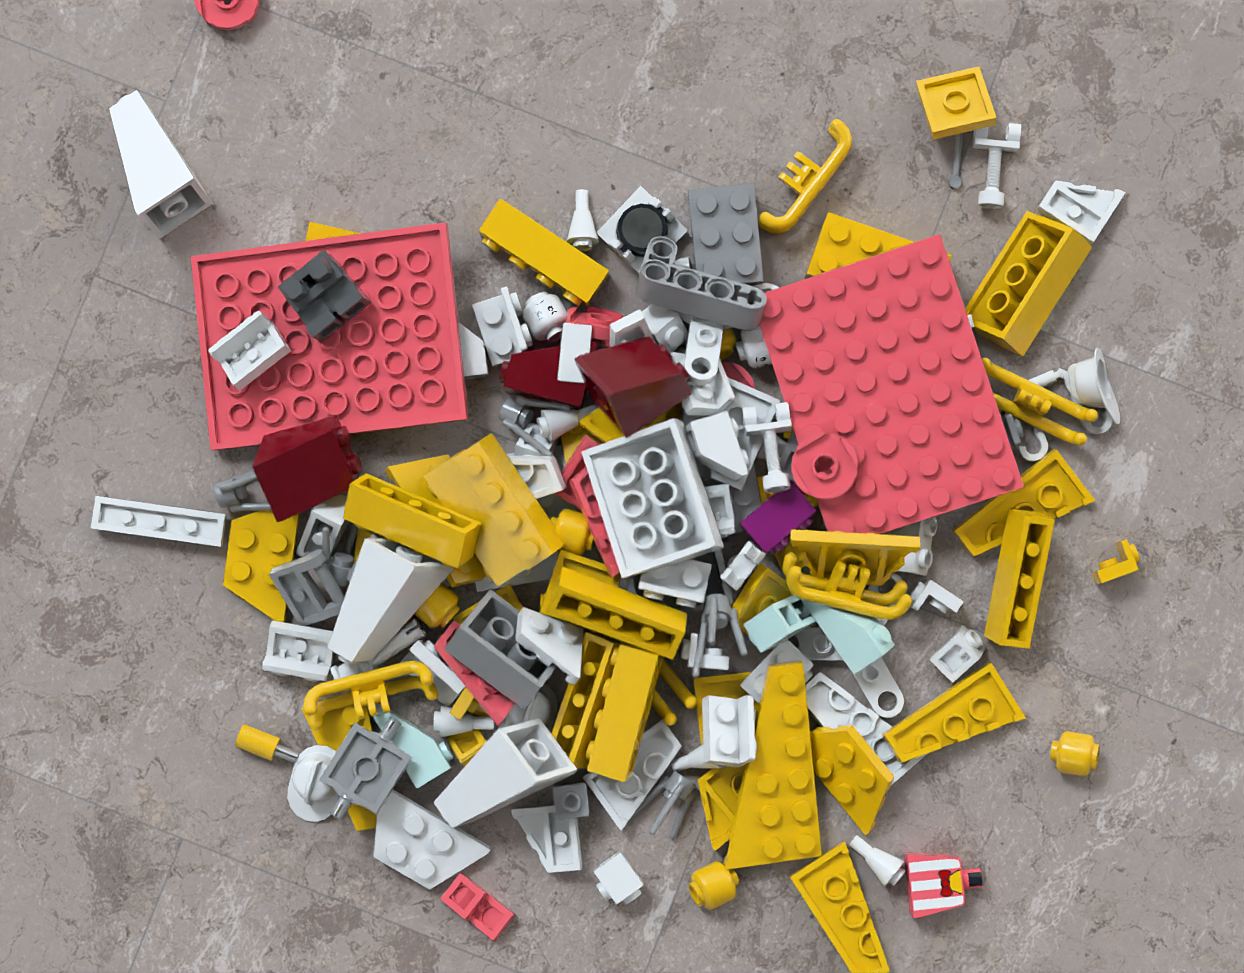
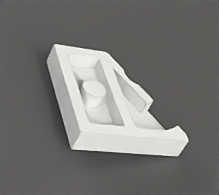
M1055 181L1036 210L1053 221L1074 228L1091 245L1125 192L1118 189L1114 191L1096 189V186L1084 184L1075 186L1070 182Z
M523 607L517 617L515 640L527 650L534 652L538 659L547 666H550L553 662L568 674L565 680L575 685L580 678L583 627Z
M555 805L515 808L511 810L512 816L515 820H518L527 835L528 842L539 854L540 861L548 873L582 869L577 818L557 819Z

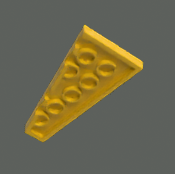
M801 661L770 664L767 667L759 702L760 709L757 723L754 725L757 752L755 760L745 765L737 800L738 807L735 821L731 827L730 843L723 863L727 870L822 856L804 667Z

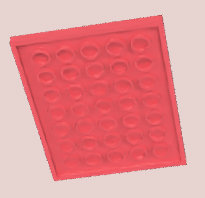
M447 223L191 256L210 449L212 451L259 446L264 435L337 415L341 426H346L349 434L469 420ZM322 250H325L343 266L348 275L357 283L372 303L349 321L340 316L345 324L321 342L310 335L306 325L278 289V286ZM257 311H261L276 325L291 351L239 391L232 385L221 364L210 355L208 350Z
M940 234L765 292L767 302L759 326L784 401L788 402L790 420L798 444L808 436L816 433H834L846 439L857 455V476L852 486L838 497L831 499L817 498L827 532L841 531L844 533L882 534L1024 487ZM823 456L817 459L819 465L815 467L818 473L825 472L826 475H830L832 473L831 466L834 464L833 459L826 460Z

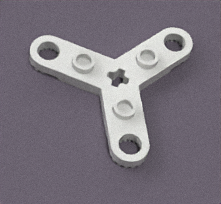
M770 283L754 285V287L761 289L764 293L779 288ZM674 311L689 324L684 368L690 376L688 382H692L691 385L697 384V387L710 385L714 381L718 370L723 330L732 327ZM697 363L698 365L702 363V366L706 365L709 372L699 374L692 367L697 365Z
M893 572L890 575V579L895 584L898 581H902L898 574ZM868 586L867 590L879 593L878 586ZM876 618L878 622L883 626H885L886 622L888 621ZM809 627L795 635L798 640L797 649L809 660H843L821 627ZM881 657L856 674L852 673L876 714L890 718L900 713L904 705L903 694ZM886 691L893 693L896 697V705L888 711L882 710L878 705V697Z

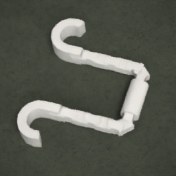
M1058 368L1056 372L1050 370L1029 379V381L1041 387H1046L1057 382V378H1061L1064 380V385L1070 394L1071 401L1083 406L1072 394L1068 371ZM1107 410L1102 414L1104 423L1101 427H1095L1091 422L1079 419L1083 428L1088 433L1094 435L1102 434L1109 430L1113 421ZM1032 426L1033 432L1040 446L1038 453L1030 454L1025 446L1017 447L1021 458L1030 462L1040 460L1048 451V442L1044 432Z

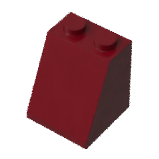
M649 336L582 354L574 359L592 401L625 438L692 394L687 383L690 379L687 370L680 362L674 364L667 348L663 344L658 346Z
M591 341L590 352L597 351V342ZM561 346L511 354L510 362L503 361L499 376L500 383H504L503 387L508 393L567 404L571 406V409L575 410L582 409L587 387L585 383L558 380Z
M337 415L264 435L252 465L277 522L291 518L348 491L350 483L358 479L360 473H362L361 460L358 454H353L350 447L348 429L346 426H341Z

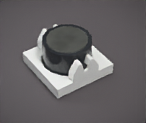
M640 186L596 233L600 239L639 274L648 243L651 239L666 236L677 244L688 230L675 218L671 210L665 208L659 199L652 197Z

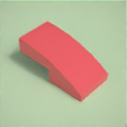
M463 873L457 876L440 898L462 918L469 920L493 941L499 938L516 916L510 909Z

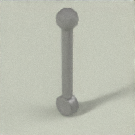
M963 133L956 134L953 176L949 179V186L953 189L959 188L962 184L959 171Z

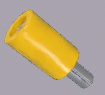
M243 724L235 742V747L270 761L273 760L274 756H278L294 763L297 760L295 757L299 755L298 752L279 745L281 738Z

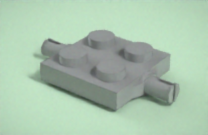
M389 717L380 733L368 731L354 723L319 779L324 784L333 788L340 796L329 814L342 821L351 804L362 806L376 815L379 813L412 760L410 755L398 749L391 741L400 725H402L399 721Z

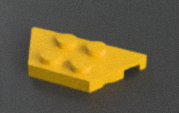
M260 510L233 519L231 521L223 586L273 620L285 623L287 604L269 576V573L274 567L294 561L300 513L281 522L276 521L272 510Z
M791 529V545L793 547L797 546L800 550L801 560L805 566L810 568V574L829 580L837 561L845 563L843 575H845L850 564L858 567L855 578L858 577L861 568L870 569V576L866 585L882 586L890 579V575L893 572L898 571L905 565V557L910 552L916 554L920 551V537Z
M853 725L838 726L837 728L816 727L813 731H810L814 773L861 831L867 835L876 824L874 821L885 802V794L890 789L894 776Z
M745 765L740 767L711 768L697 779L711 846L715 851L730 839V831L735 821L738 807L737 800Z

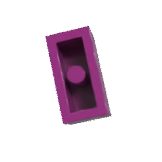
M791 480L790 489L774 493L739 523L740 527L764 554L770 550L773 554H776L789 543L786 536L791 533V529L804 530L814 521L811 515L816 512V509Z

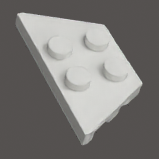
M392 790L377 814L373 857L429 890L487 855L490 851L489 845L458 827L451 828L444 819L395 790Z

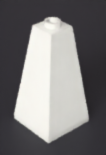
M138 91L122 97L117 104L109 108L135 211L159 239L213 204Z
M384 538L365 539L328 649L338 654L339 660L348 664L356 665L361 661H372L452 572L453 568L442 565L439 560L428 555L417 554L411 548L398 542H390Z
M538 718L498 729L433 803L450 827L455 828L472 823L574 774L577 769L541 719Z

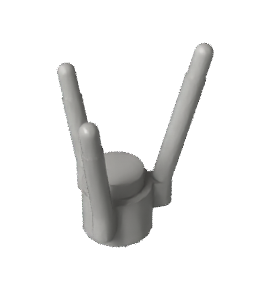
M518 394L516 399L508 398L504 402L499 415L500 421L503 422L502 426L513 430L545 456H553L552 452L521 427L526 428L529 423L537 424L532 421L534 412L530 410L529 406L569 411L571 406L532 399Z
M254 470L214 484L215 497L221 508L230 506L232 513L242 510H271L268 503H242V500L247 498L245 484L257 479Z
M354 523L351 524L344 552H337L332 558H330L329 528L324 527L322 530L323 554L326 557L325 563L339 586H348L350 584L357 560L355 563L353 562L354 559L350 555L358 530ZM371 535L369 539L376 538V536Z
M712 594L704 599V612L701 613V628L694 659L693 677H698L707 631L709 635L708 643L712 645L715 643L716 629L726 627L728 622H731L741 655H747L745 642L738 623L737 609L731 608L730 598L726 595Z
M676 771L673 772L670 778L664 775L660 783L647 794L629 821L660 792L666 789L663 796L668 798V801L654 821L649 834L654 835L673 805L677 804L679 806L682 802L669 836L671 840H674L687 808L695 796L692 791L696 785Z

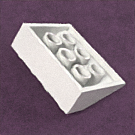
M673 418L637 431L627 438L623 436L582 451L623 579L724 548L682 421Z

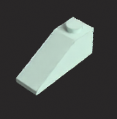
M793 595L772 604L743 625L748 631L751 642L762 653L813 626L817 622L802 600Z
M802 600L853 674H856L895 646L889 631L874 617Z
M376 704L378 715L373 716L381 731L389 717L402 724L391 741L398 749L412 757L405 770L416 788L421 787L452 767L450 760L454 756L444 741L439 744L435 737L392 710L384 714L381 704Z

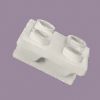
M507 286L501 288L503 295L472 304L492 367L502 365L503 361L510 362L511 354L527 352V348L533 346L527 324L520 325L517 318L523 314L516 292L509 294Z

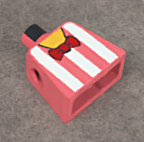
M903 852L909 911L913 918H920L965 905L964 890L982 888L980 868L962 870L961 859L956 855Z

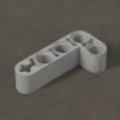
M663 236L654 237L650 240L636 286V294L639 299L652 305L741 330H754L759 326L767 302V297L761 289L675 265L676 243L672 239Z

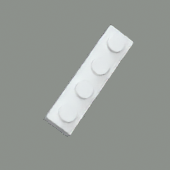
M95 496L91 529L223 547L227 515Z

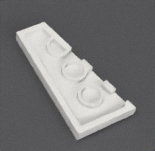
M821 672L817 673L805 684L808 712L820 727L837 728L838 726L853 725L893 774L892 784L927 755L925 754L903 763L898 762L881 735L892 726L882 720L878 714L859 703L851 694Z

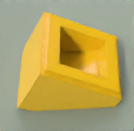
M480 729L451 735L446 739L464 767L487 742Z

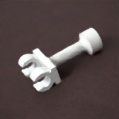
M1009 123L1006 129L1005 141L987 139L989 127L974 130L972 148L989 150L987 184L985 190L979 192V207L989 209L1004 207L1005 193L1000 192L998 188L1001 152H1017L1019 150L1021 124Z
M788 402L775 404L777 422L757 424L755 406L743 408L742 411L746 437L763 435L769 471L768 475L762 478L764 492L766 493L782 492L791 488L789 474L781 471L775 435L776 433L791 431L792 425Z
M748 541L738 555H734L728 560L726 570L720 578L737 591L745 582L744 580L751 575L755 566L765 557V554Z

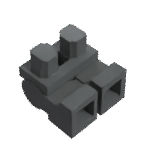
M322 250L278 286V289L306 325L310 335L321 342L345 324L340 316L349 321L372 303L357 283L348 275L343 266L325 250Z

